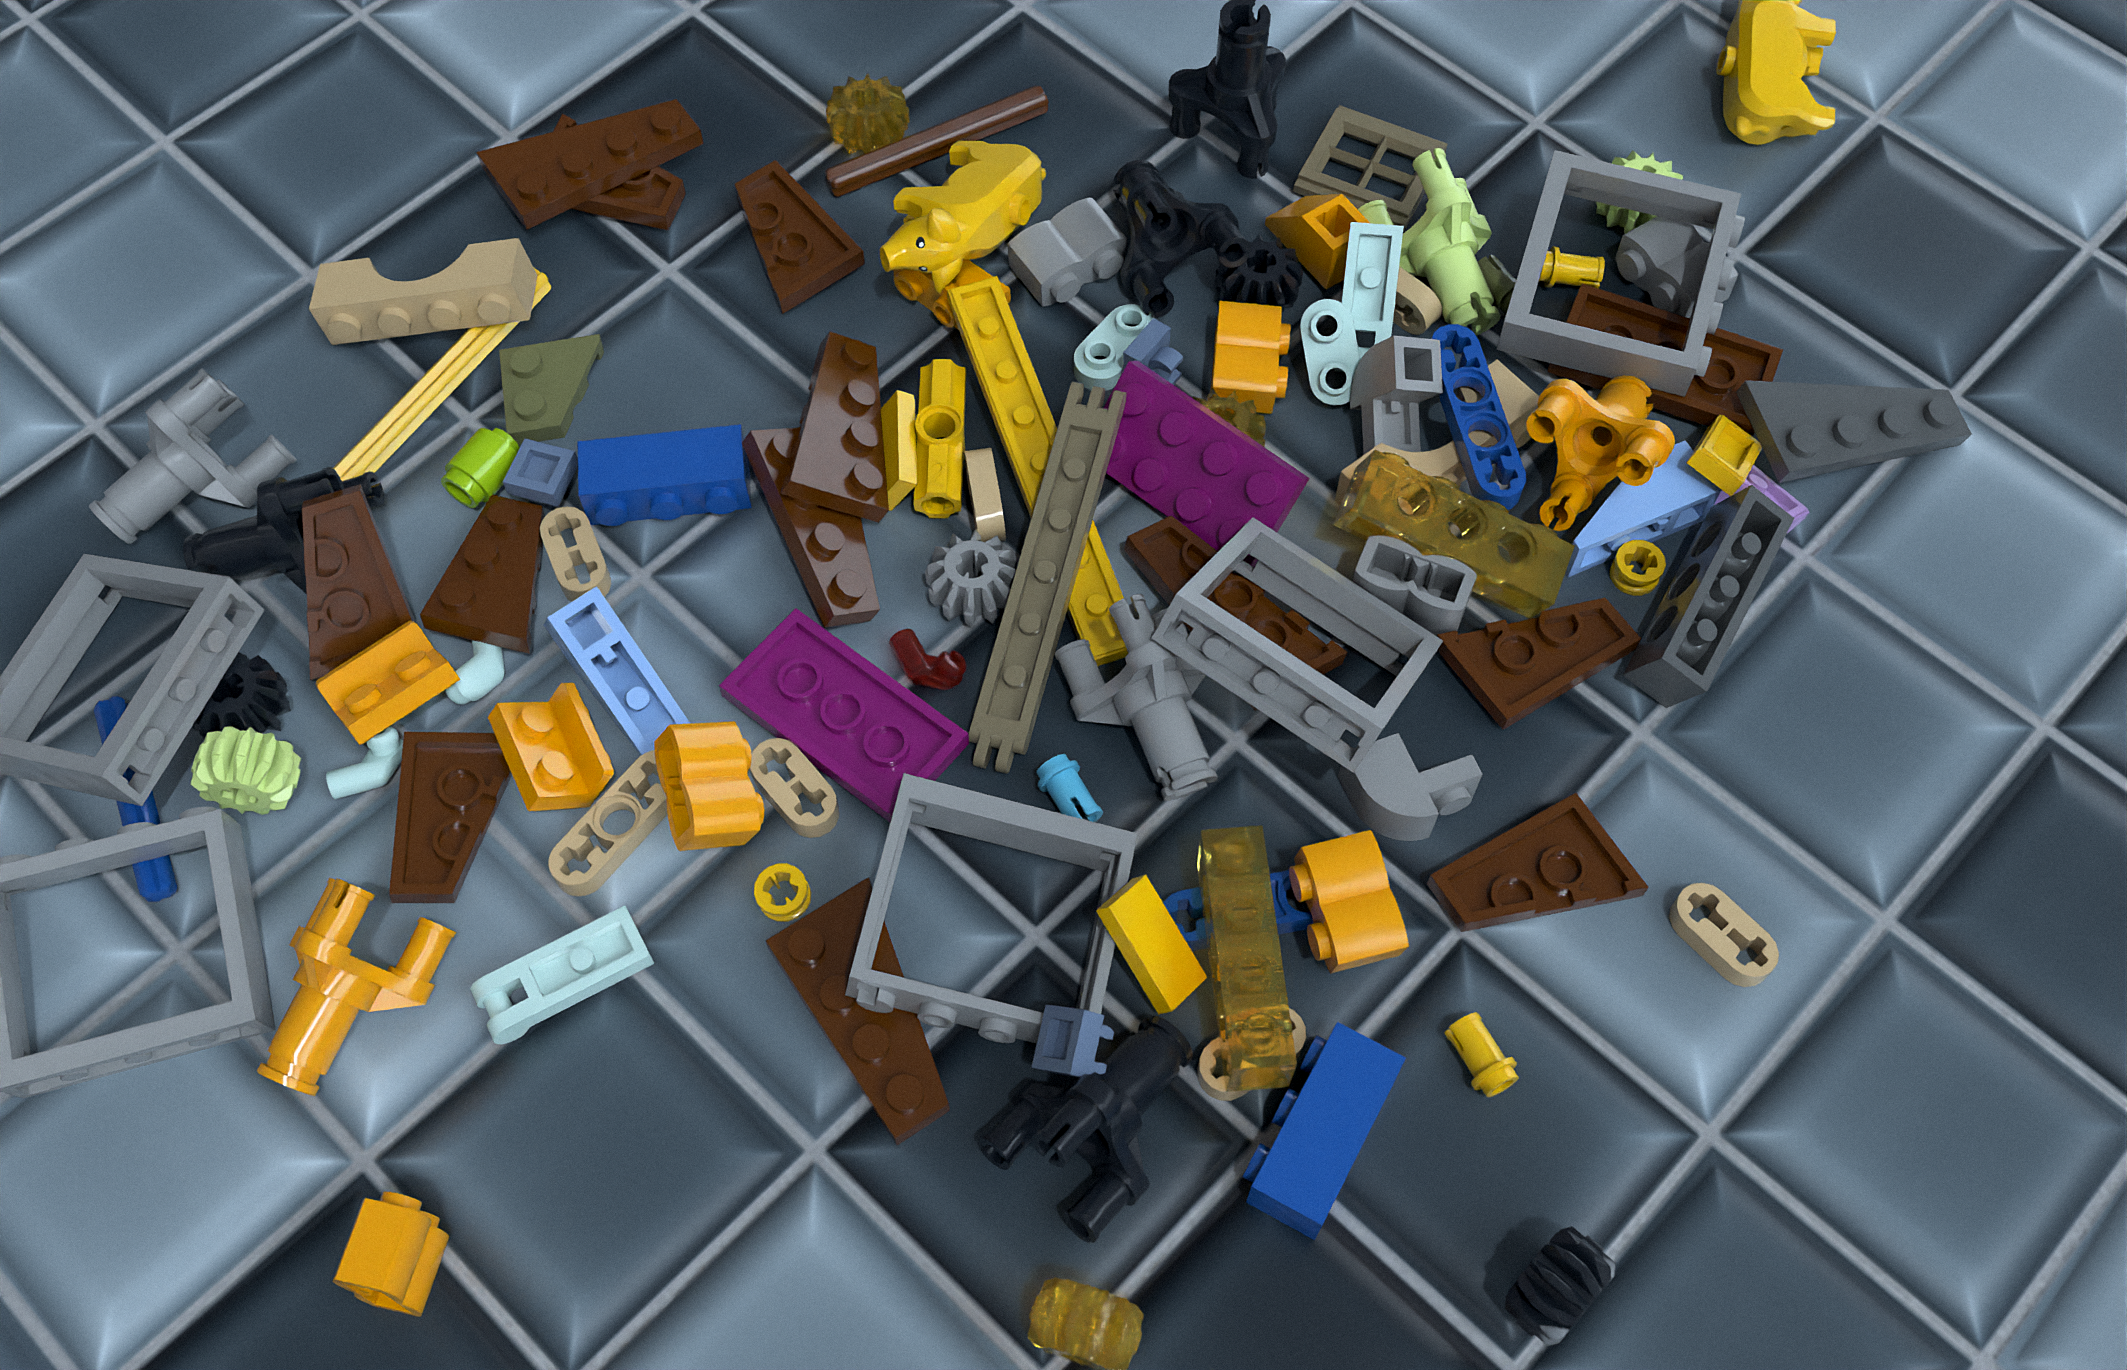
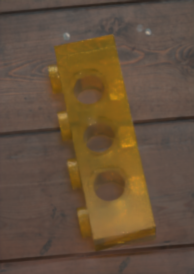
M1374 450L1355 468L1333 524L1366 541L1369 536H1389L1412 545L1423 556L1442 555L1456 559L1470 567L1477 574L1472 589L1473 592L1529 619L1555 604L1575 547L1558 538L1557 533L1547 526L1529 524L1510 515L1508 510L1497 502L1479 500L1460 491L1458 485L1447 478L1429 476L1411 467L1409 462L1402 456ZM1398 498H1402L1410 504L1413 516L1402 510ZM1448 521L1454 523L1460 529L1462 539L1453 535ZM1498 545L1502 546L1507 550L1511 558V563L1503 559L1499 552Z
M1263 825L1201 830L1196 859L1226 1092L1289 1087L1297 1061Z

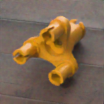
M1627 375L1614 377L1605 384L1595 400L1576 382L1569 379L1552 381L1540 394L1537 402L1538 407L1528 416L1526 429L1529 435L1540 443H1551L1554 440L1553 438H1555L1558 453L1557 470L1554 482L1551 485V495L1542 504L1539 512L1540 519L1545 526L1549 527L1553 519L1557 517L1559 520L1553 530L1564 531L1570 528L1577 514L1586 510L1602 488L1618 476L1622 482L1628 485L1640 486L1649 481L1656 467L1666 462L1674 449L1675 438L1673 432L1666 424L1646 419L1653 408V404H1646V397H1650L1652 392L1644 381Z
M330 877L305 928L298 926L289 944L296 951L300 964L292 980L301 985L267 1050L271 1053L267 1063L261 1062L257 1069V1073L268 1079L315 1096L319 1089L316 1083L320 1075L327 1074L360 1009L366 1012L426 1005L435 987L430 981L451 939L456 934L453 930L419 917L418 925L396 967L389 965L386 971L350 955L353 949L347 946L375 895L338 878L335 880Z

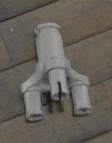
M203 368L198 370V373L168 400L158 399L145 411L148 418L150 440L146 445L151 451L104 491L105 497L101 501L94 500L89 505L91 511L103 524L128 544H132L138 539L136 534L140 530L147 531L192 490L198 495L249 509L257 502L258 485L261 482L274 479L288 465L297 460L273 435H270L262 445L237 467H234L232 464L228 466L208 444L211 441L208 435L245 404L231 389L227 388L225 383L220 379L216 381Z
M1135 594L1130 597L1132 604L1128 605L1126 598H1123L1109 608V612L1116 622L1129 653L1125 657L1127 664L1112 680L1107 683L1104 682L1090 649L1091 645L1086 639L1071 642L1058 649L1054 655L1060 663L1073 694L1070 705L1076 719L1084 722L1133 726L1156 782H1161L1163 785L1161 790L1163 799L1171 801L1207 787V783L1215 782L1218 778L1215 769H1209L1207 762H1209L1210 757L1186 704L1206 674L1151 639L1168 608L1150 615L1144 595ZM1182 623L1176 631L1188 638V632L1184 623Z

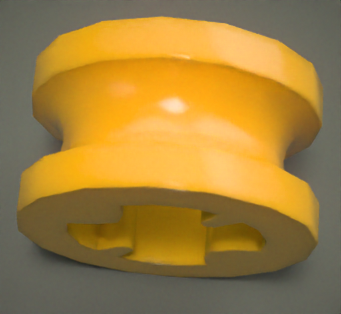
M1645 540L1628 541L1617 551L1609 570L1610 579L1615 587L1623 593L1632 596L1648 594L1656 588L1660 577L1663 575L1666 567L1665 556L1653 543ZM1631 561L1643 564L1641 570H1646L1644 575L1632 572L1634 565H1630Z
M777 863L767 867L759 874L754 884V896L761 911L768 918L777 922H789L799 918L806 912L811 903L812 892L804 874L797 867L788 863ZM790 881L791 887L797 893L795 898L791 901L788 897H785L787 904L776 906L773 896L768 893L773 885L780 889L779 882Z

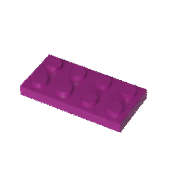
M1129 361L1103 409H1109L1111 397L1115 390L1126 392L1125 408L1106 473L1166 516H1173L1217 551L1252 517L1278 532L1310 478L1141 362ZM1250 554L1243 559L1252 567H1255L1259 561Z
M797 608L719 685L722 697L775 737L789 740L796 745L815 767L889 823L893 815L903 773L936 781L969 745V734Z

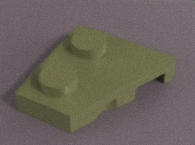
M600 334L500 349L506 432L518 445H521L525 438L537 442L565 438L574 419L573 410L582 401L588 389L587 375L595 359L601 360L604 354V346Z

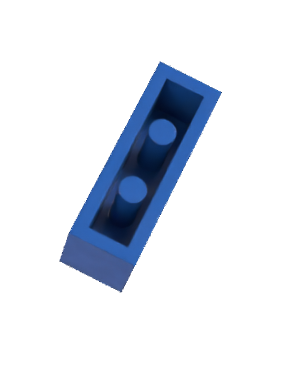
M741 424L577 441L578 496L590 525L618 526L627 521L655 518L673 520L683 515L702 513L728 514L735 510L752 508L749 459L742 445L744 435Z
M1339 1022L1336 1023L1328 1040L1317 1035L1300 1067L1301 1070L1310 1074L1300 1094L1290 1088L1288 1089L1272 1120V1123L1281 1127L1272 1148L1260 1143L1243 1175L1244 1179L1253 1183L1246 1203L1315 1240L1406 1057Z

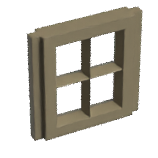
M1339 105L1302 167L1294 184L1293 192L1303 196L1343 194L1357 209L1371 201L1383 200L1386 203L1393 225L1404 226V232L1425 194V190L1416 171L1413 175L1382 165L1379 162L1385 151L1415 160L1420 154L1430 150L1434 160V149L1441 148L1446 152L1448 144ZM1342 135L1375 146L1376 149L1370 160L1336 148ZM1328 160L1362 171L1363 173L1357 184L1353 185L1323 174L1322 171ZM1373 175L1406 187L1400 201L1365 189L1371 176Z

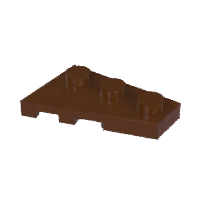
M562 113L553 132L576 126L577 123ZM657 166L571 209L669 230L686 195L682 179Z
M776 160L735 183L737 198L782 314L865 264L863 250Z
M361 484L303 501L302 504L310 680L329 673L406 622L414 621L416 623Z
M492 495L420 613L424 629L530 654L532 640L530 633L532 614H535L536 576L537 571L540 570L543 548L540 526L545 515L542 506L497 495Z
M1604 597L1541 611L1540 616L1537 618L1510 624L1505 619L1487 623L1482 630L1458 635L1456 630L1437 634V637L1443 640L1437 651L1502 730L1633 652L1642 638Z
M404 732L389 889L392 903H455L512 776L495 733Z
M1577 793L1570 795L1430 875L1427 882L1429 888L1461 932L1642 897L1649 888Z

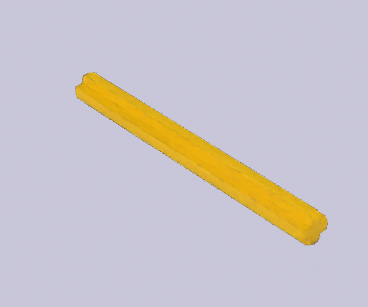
M535 268L537 280L532 309L551 290L548 277ZM520 321L469 328L333 467L341 480L360 476L369 471L375 473Z

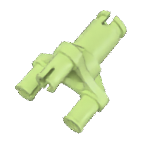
M1435 148L1433 151L1434 160L1430 150L1415 158L1412 164L1428 197V202L1426 203L1427 210L1409 230L1403 233L1399 266L1412 276L1427 277L1432 291L1440 300L1445 322L1465 327L1471 324L1472 331L1475 335H1479L1493 327L1501 317L1499 310L1492 306L1494 302L1493 296L1475 257L1478 250L1491 237L1492 232L1485 216L1478 215L1468 192L1465 179L1454 178L1444 150ZM1383 200L1371 201L1358 209L1372 224L1393 225L1386 203Z

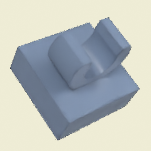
M1153 318L1123 352L1122 373L1129 361H1139L1175 385L1182 375L1176 368L1183 361V356L1175 349L1169 347L1171 328Z
M525 438L503 480L507 493L526 498L532 504L553 510L555 506H559L578 467L577 455L573 450Z
M1045 1005L1031 1068L1081 1078L1084 1074L1091 1075L1094 1072L1103 1074L1106 1072L1107 1065L1094 1061L1099 1038L1113 1040L1114 1031L1110 1027L1102 1025L1104 1019L1102 1014L1085 1009Z

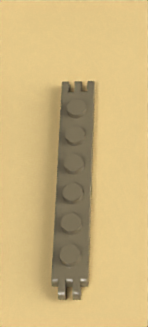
M1072 382L1070 385L969 730V742L977 744L973 766L986 769L992 749L998 748L999 752L995 771L1008 774L1014 754L1025 755L1028 750L1125 408L1126 392L1115 390L1111 397L1109 409H1103L1105 388L1093 386L1087 405H1083L1081 402L1084 396V384Z

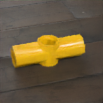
M933 359L929 365L920 368L919 408L915 420L917 485L914 487V509L926 514L929 518H949L951 514L961 511L963 461L964 451H966L964 436L966 368L956 365L951 359Z

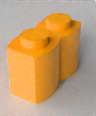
M1219 301L1209 408L1272 414L1275 398H1285L1288 367L1279 366V355L1288 354L1291 324L1281 323L1282 306Z
M736 722L668 725L654 741L659 780L667 796L669 826L677 849L685 851L745 845L760 831L764 820V803L761 795L755 792L753 784L747 775L751 766V748L748 741L742 738Z
M1371 830L1300 848L1294 857L1295 865L1289 867L1290 883L1297 901H1306L1312 914L1313 924L1307 926V936L1313 956L1317 961H1325L1330 974L1400 956L1409 947L1402 915L1390 889L1383 857Z
M387 1191L382 1193L380 1201L364 1198L333 1282L353 1292L356 1298L372 1306L421 1317L447 1246L449 1235L437 1228L440 1222L439 1217L420 1210L422 1202L417 1199Z

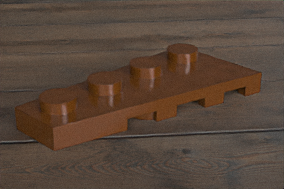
M677 99L476 153L484 171L528 230L704 143L701 129Z
M829 331L819 346L808 387L810 390L809 399L802 409L799 421L802 424L800 433L791 450L789 461L792 463L789 474L783 480L780 494L879 523L889 511L876 347Z
M801 427L750 430L742 445L824 628L871 621L880 611L861 517L780 494L783 480L789 474L792 463L789 461L793 444L798 439Z
M1173 516L1162 519L1127 536L1124 551L1169 606L1176 593L1218 552ZM1233 571L1207 597V599L1322 675L1342 665L1346 657L1347 651L1333 640L1326 644L1308 630L1310 623L1293 609L1288 613L1284 612L1264 596V589L1249 579L1238 576ZM1183 622L1184 625L1191 632L1193 630V627ZM1249 704L1254 711L1258 710L1257 708Z
M868 877L767 939L766 944L896 1145H899L949 1112L950 1107L921 1023L917 1018L918 1015L897 1008H893V1011L888 1013L871 1011L858 1005L856 1002L857 998L845 996L873 889ZM883 922L871 970L904 978L886 924Z

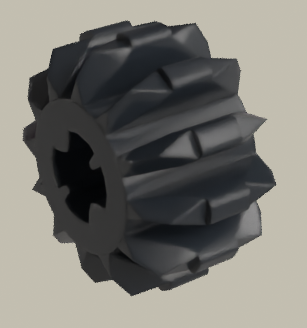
M1258 233L1253 242L1248 241L1250 248L1247 250H1249L1250 255L1242 265L1228 268L1219 262V268L1216 269L1215 285L1217 286V291L1220 292V299L1222 301L1282 306L1283 312L1284 307H1293L1294 302L1298 299L1299 287L1302 284L1303 278L1302 265L1297 263L1298 258L1295 249H1282L1283 245L1280 237L1272 242L1263 241L1260 233Z
M238 652L192 727L195 731H200L199 734L204 740L208 732H222L224 727L229 726L240 731H247L249 727H252L258 733H264L267 729L281 731V722L277 716L291 711L289 700L285 696L288 692L286 688L287 683L279 672L274 671L267 660L262 659L259 655L249 660L245 654Z
M1573 1226L1560 1229L1544 1245L1506 1295L1505 1309L1517 1319L1516 1323L1531 1337L1535 1335L1547 1346L1558 1344L1575 1327L1612 1281V1278L1615 1276L1616 1263L1603 1252L1604 1248L1589 1235L1585 1237Z

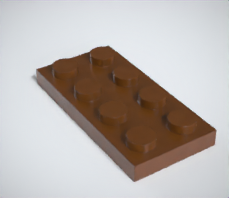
M1582 283L1566 323L1682 351L1690 318ZM1717 328L1714 335L1706 333L1703 346L1712 348V353L1704 377L1694 375L1685 397L1650 388L1652 394L1650 397H1646V404H1653L1655 409L1706 426H1710L1719 414L1721 416L1724 415L1753 437L1755 431L1736 391L1745 381L1773 382L1783 349ZM1552 363L1549 364L1547 370L1549 373L1602 390L1605 384L1612 379Z

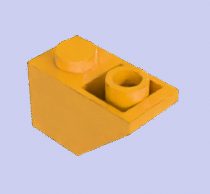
M1343 194L1304 196L1265 219V225L1277 238L1280 237L1281 242L1286 248L1296 250L1298 260L1325 289L1344 280L1350 223H1370Z

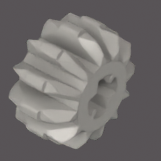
M976 529L971 535L970 540L962 541L953 533L949 540L950 548L935 546L932 554L933 563L928 564L925 570L926 583L930 587L928 589L929 599L934 607L943 606V615L946 616L948 622L963 614L965 623L970 628L976 620L975 616L983 615L993 624L995 618H997V609L1005 610L1016 573L1017 562L1013 550H1002V542L999 540L998 535L986 542H982L981 535Z

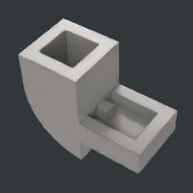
M1394 335L1373 345L1364 354L1356 369L1350 394V409L1362 410L1364 454L1380 443L1403 451L1421 452L1418 403L1443 393L1440 340Z
M1399 733L1375 741L1354 773L1341 765L1338 778L1355 813L1368 827L1392 839L1417 841L1430 837L1439 813L1440 815H1450L1462 810L1471 803L1483 774L1473 755L1418 773Z

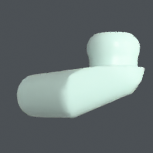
M472 640L473 657L455 671L460 680L445 689L448 698L456 704L464 705L470 701L479 700L499 685L505 673L502 647Z
M387 727L367 741L369 751L361 763L331 770L326 773L328 788L334 799L380 788L387 784L402 761L403 740L399 738L398 732L394 727Z

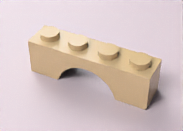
M519 238L468 244L460 257L450 266L435 275L415 281H393L379 275L370 258L324 263L319 266L309 310L332 345L527 321L531 317L537 273Z
M1497 359L1488 365L1516 447L1519 448L1531 438L1526 429V422L1528 416L1538 407L1539 396ZM1469 386L1459 387L1456 396L1461 401L1467 403H1474L1482 399L1481 394ZM1475 430L1468 434L1471 441L1478 446L1491 447L1497 444L1495 436L1488 431ZM1454 440L1441 448L1426 452H1409L1383 443L1378 444L1341 471L1335 502L1370 536H1390L1395 531L1398 534L1405 533L1418 521L1422 511L1435 502L1438 505L1447 502L1458 491L1461 483L1466 480Z

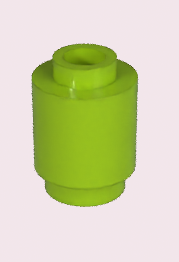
M479 428L445 465L446 474L441 478V484L457 501L469 508H476L480 502H487L504 485L503 480L520 447L508 433L499 428H494L492 431L486 428Z

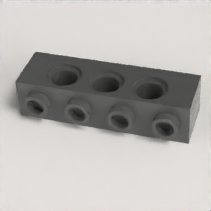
M1753 485L1713 505L1623 676L1665 708L1707 692L1794 517Z

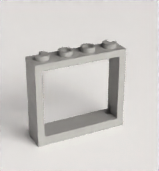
M1555 150L1507 310L1497 350L1612 379L1622 375L1634 376L1644 381L1649 388L1685 397L1694 375L1704 377L1711 357L1712 348L1703 346L1706 333L1714 335L1721 317L1723 303L1714 300L1717 289L1726 290L1732 273L1734 260L1725 258L1728 246L1736 248L1744 226L1745 217L1736 215L1741 193ZM1564 194L1713 229L1682 351L1529 314Z
M1254 517L1176 593L1151 638L1353 773L1443 642L1442 639ZM1248 554L1259 560L1255 567L1243 561ZM1235 570L1397 677L1376 707L1373 708L1207 599V597ZM1183 622L1193 627L1188 638L1176 631ZM1401 653L1409 658L1405 666L1396 661ZM1346 729L1361 739L1355 749L1340 739Z
M83 554L0 676V774L143 806L263 614L264 609L228 576ZM105 585L111 587L103 600L98 597ZM122 596L190 608L95 757L26 742ZM231 614L235 616L230 622L224 615ZM128 767L135 772L129 783L123 777Z
M903 773L845 996L857 998L856 1002L858 1005L875 1012L888 1013L892 1012L893 1008L916 1013L918 1014L917 1018L921 1022L934 1027L951 1028L956 1023L979 1029L978 1033L980 1036L994 1042L1013 1043L1015 1039H1020L1037 1044L1044 1014L1042 1012L871 970L909 823L912 822L1103 871L1105 873L1097 909L1128 883L1138 833ZM1097 912L1076 1008L1101 1014L1115 942Z
M214 807L191 808L180 813L179 819L158 825L149 822L133 823L119 828L115 836L95 841L88 838L66 840L58 843L55 846V851L36 856L15 854L0 857L1 1092L24 1099L275 1031L241 824L223 810ZM207 845L232 1001L31 1054L10 896Z

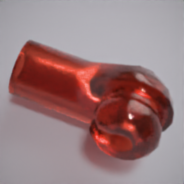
M909 628L898 631L890 638L889 644L907 678L912 683L941 690L954 688L961 683L963 674L966 671V661L960 653L952 650L949 654L947 651H943L939 656L928 655L914 630Z

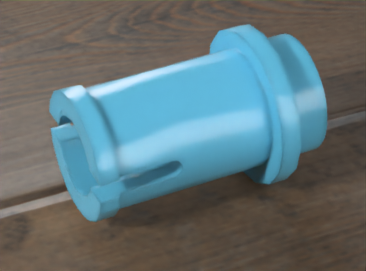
M1061 754L1042 764L1036 772L1040 778L1037 786L1040 791L1050 794L1061 814L1082 819L1075 808L1079 805L1089 821L1096 822L1103 815V810L1096 804L1078 775L1080 765L1077 761H1070L1066 754Z

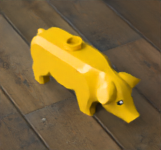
M1738 0V8L1727 33L1726 44L1718 58L1716 73L1717 75L1724 76L1723 116L1727 127L1735 136L1746 143L1760 145L1772 142L1783 136L1816 135L1819 130L1832 128L1835 124V108L1818 104L1801 78L1803 76H1816L1820 73L1823 47L1816 46H1830L1836 34V21L1834 19L1821 18L1800 8L1799 5L1802 0Z
M957 141L954 143L949 151L950 165L963 167L958 168L942 186L906 187L895 196L893 200L894 210L897 213L908 215L903 219L904 224L880 248V259L883 269L886 272L896 269H907L931 273L934 289L940 294L948 283L957 276L963 260L977 259L988 255L1007 240L1021 225H1026L1031 214L1041 203L1042 181L1046 177V170L1041 167L1039 157L1030 149L1016 144H989L984 141Z

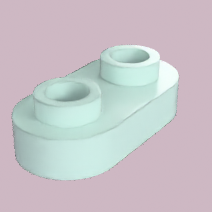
M1332 299L1319 300L1306 309L1300 324L1310 386L1315 396L1322 402L1330 405H1341L1350 401L1353 378L1360 362L1354 321L1348 308L1341 302ZM1323 316H1332L1337 321V330L1331 336H1322L1317 331V322ZM1340 368L1345 372L1347 380L1342 388L1332 389L1327 385L1326 375L1331 369Z
M1135 304L1122 305L1110 312L1077 347L1074 353V375L1077 381L1084 384V387L1092 390L1093 386L1105 388V391L1113 389L1122 375L1123 352L1153 319L1151 312L1147 316L1142 307ZM1104 356L1106 359L1098 360L1093 357Z

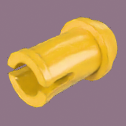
M1552 246L1550 251H1547L1539 281L1544 282V286L1552 288L1555 283L1581 286L1583 283L1599 289L1604 274V257L1560 253L1559 247Z
M1475 1012L1457 1020L1448 1027L1449 1030H1446L1444 1035L1451 1041L1473 1075L1474 1079L1471 1081V1085L1474 1090L1482 1089L1486 1097L1489 1098L1508 1089L1519 1079L1514 1071L1517 1062L1513 1057L1506 1058L1481 1021V1016Z

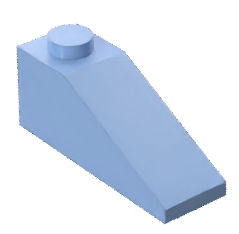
M1686 440L1674 445V449L1666 462L1653 470L1651 478L1645 484L1631 486L1622 481L1573 541L1562 568L1567 578L1614 559L1618 549L1628 541L1645 540L1652 543L1705 520L1710 508L1715 504L1721 489L1686 463L1693 453Z
M597 586L547 617L544 627L575 672L640 756L655 750L654 741L668 725L690 724Z

